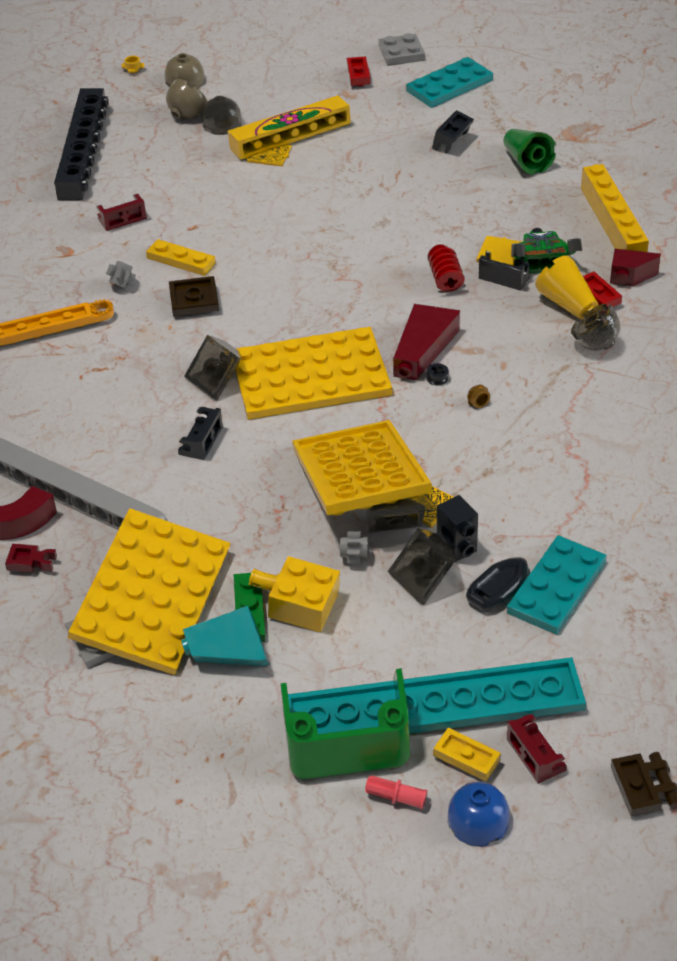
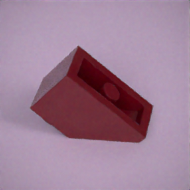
M614 249L610 284L635 286L658 275L661 253Z

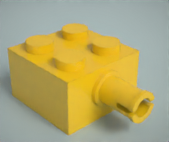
M288 556L280 573L277 575L254 568L250 575L249 586L271 591L268 596L269 618L321 633L339 594L340 571Z

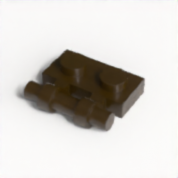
M659 752L651 753L649 755L650 762L647 763L644 762L641 753L611 759V769L631 817L660 811L662 805L660 799L667 801L671 809H677V784L672 782L669 775L670 767L667 761L662 759ZM652 776L658 778L659 785H654L651 779Z

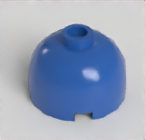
M478 781L467 783L455 791L450 799L447 823L449 828L451 827L455 832L454 836L459 841L470 846H487L489 841L503 838L508 830L509 805L505 796L495 786Z

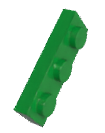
M251 573L233 574L235 610L245 606L249 607L261 641L266 642L262 588L249 586Z

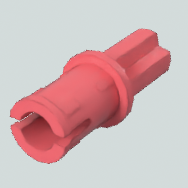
M373 775L368 777L365 785V792L368 794L390 799L392 804L400 802L422 810L428 790L402 784V781L399 779L397 782Z

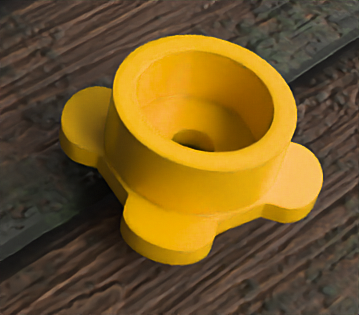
M135 55L126 57L124 59L125 63L121 64V67L127 69L129 73H136L139 69L145 67L144 63H140V58Z

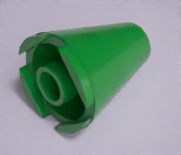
M510 129L504 136V146L526 173L535 175L534 173L538 172L543 173L555 160L556 153H554L556 142L544 132Z

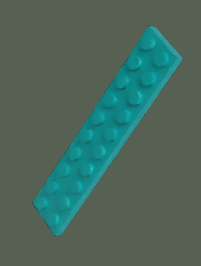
M573 657L403 679L409 716V734L517 720L529 714H533L534 717L586 710V700ZM386 681L288 694L290 713H309L316 721L318 734L379 727L377 715L380 706L389 700H396L394 682Z

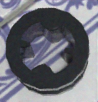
M440 363L429 365L426 376L427 382L435 386L445 384L448 381L449 369Z

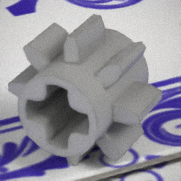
M117 261L115 265L109 264L106 275L110 276L109 282L121 288H125L126 284L132 285L136 274L131 273L133 267L121 261Z
M347 531V537H340V557H347V563L360 564L361 558H368V537H361V531Z

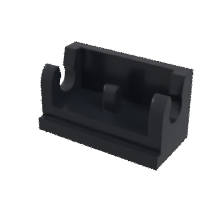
M456 110L436 130L432 149L437 151L441 143L446 146L445 154H447L451 150L452 144L462 134L465 135L469 131L474 119Z
M486 251L485 256L481 255L479 258L478 279L521 291L530 278V264L524 261L523 267H515L491 260L492 254L489 251Z
M199 407L197 409V413L205 414L207 418L196 417L188 436L182 437L179 443L183 444L178 449L179 455L205 460L223 428L220 408Z

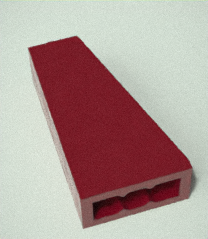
M414 304L393 357V377L418 380L459 332L460 310Z

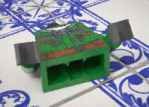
M534 228L530 233L524 234L523 242L511 244V257L515 261H520L523 258V264L524 261L530 264L529 274L541 273L546 266L550 269L555 265L553 261L556 258L570 256L576 253V251H583L581 238L569 239L565 242L559 238L556 232H543L541 228Z

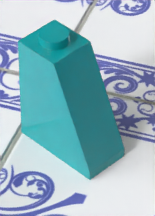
M248 606L183 629L185 638L181 639L184 651L187 656L191 655L196 662L249 666L270 665L253 615Z

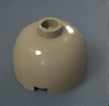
M180 53L170 59L165 68L166 85L168 83L170 88L174 80L182 79L188 81L186 85L189 87L195 85L197 88L200 87L205 79L200 61L186 53Z
M182 79L173 81L166 94V102L170 113L175 118L193 119L198 117L205 109L207 99L196 86L191 88L186 85L188 81Z

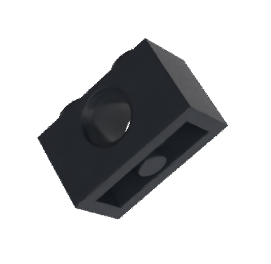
M460 495L437 505L436 543L454 562L477 552L478 513Z

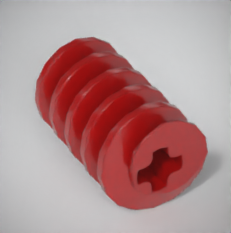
M443 244L433 246L428 252L427 259L437 288L442 291L459 289L463 285L465 277L455 250Z

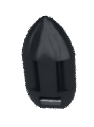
M513 557L491 565L467 589L466 597L468 602L481 610H490L500 606L522 586L528 572L526 559Z

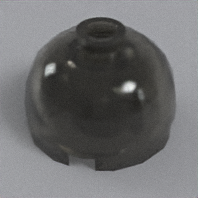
M216 96L204 104L201 112L202 127L205 131L206 128L211 130V134L225 135L228 134V130H232L238 125L241 127L242 114L238 104L224 96Z
M601 304L584 313L583 317L585 319L580 324L576 321L571 328V335L582 347L588 350H606L616 342L615 339L620 332V319L611 305L607 307L606 304Z

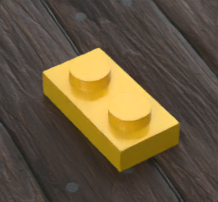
M447 728L433 748V756L484 781H487L501 760V752L451 728Z

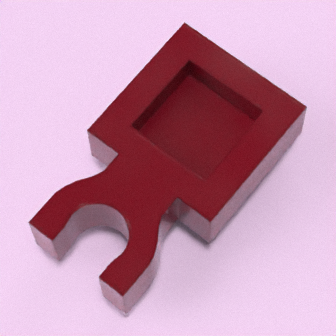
M12 543L5 562L6 570L33 573L36 567L43 571L52 572L53 564L51 560L57 559L56 549L39 551L38 545Z

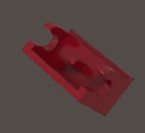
M138 193L133 195L134 201L104 209L102 205L96 206L100 212L97 214L98 220L106 231L147 219L145 202Z
M529 714L517 720L508 721L507 741L539 784L567 771V765L563 761L565 760L564 756L556 754L539 731L538 725L534 722L536 720L534 715Z

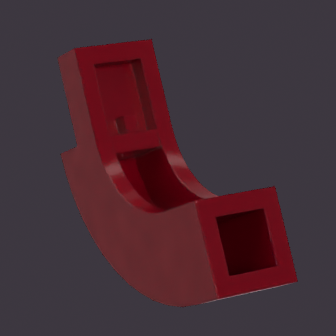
M31 486L17 501L0 506V540H10L26 536L47 524L57 513L53 494Z

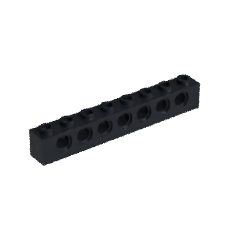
M80 88L54 181L57 200H83L84 193L88 191V179H91V167H94V155H97L100 131H103V120H106V109L109 108V98L105 96L104 88Z

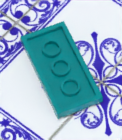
M465 57L407 83L406 91L432 108L492 81L493 72L471 58Z
M557 535L507 605V614L557 635L605 565L607 555Z

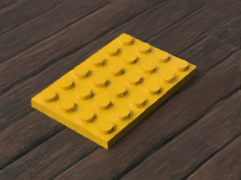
M371 326L231 349V358L247 420L393 395L392 385Z
M390 420L292 440L293 450L327 516L342 515L346 511L355 509L365 510L373 505L382 503L392 504L400 499L409 497L419 498L424 494L433 492L431 481Z
M129 508L68 631V639L176 675L185 654L181 639L185 638L183 629L198 624L229 552L231 543Z

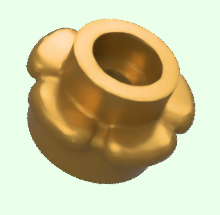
M482 384L473 386L468 391V404L470 406L474 405L476 408L486 406L490 400L488 388Z

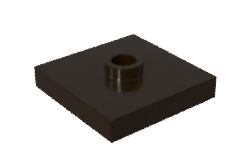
M214 276L169 281L173 317L219 311Z

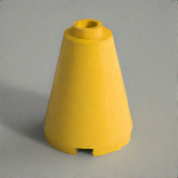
M570 256L556 258L553 261L555 265L550 269L546 266L537 277L535 286L538 292L579 319L592 318L597 312L598 302L576 263Z

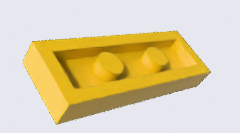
M157 239L146 251L147 259L203 276L216 264L215 256L160 239Z

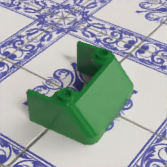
M402 668L396 669L393 676L396 700H389L383 703L378 710L379 727L318 734L316 721L309 713H290L287 683H280L289 765L292 774L298 779L309 780L395 769L405 765L410 757V735Z

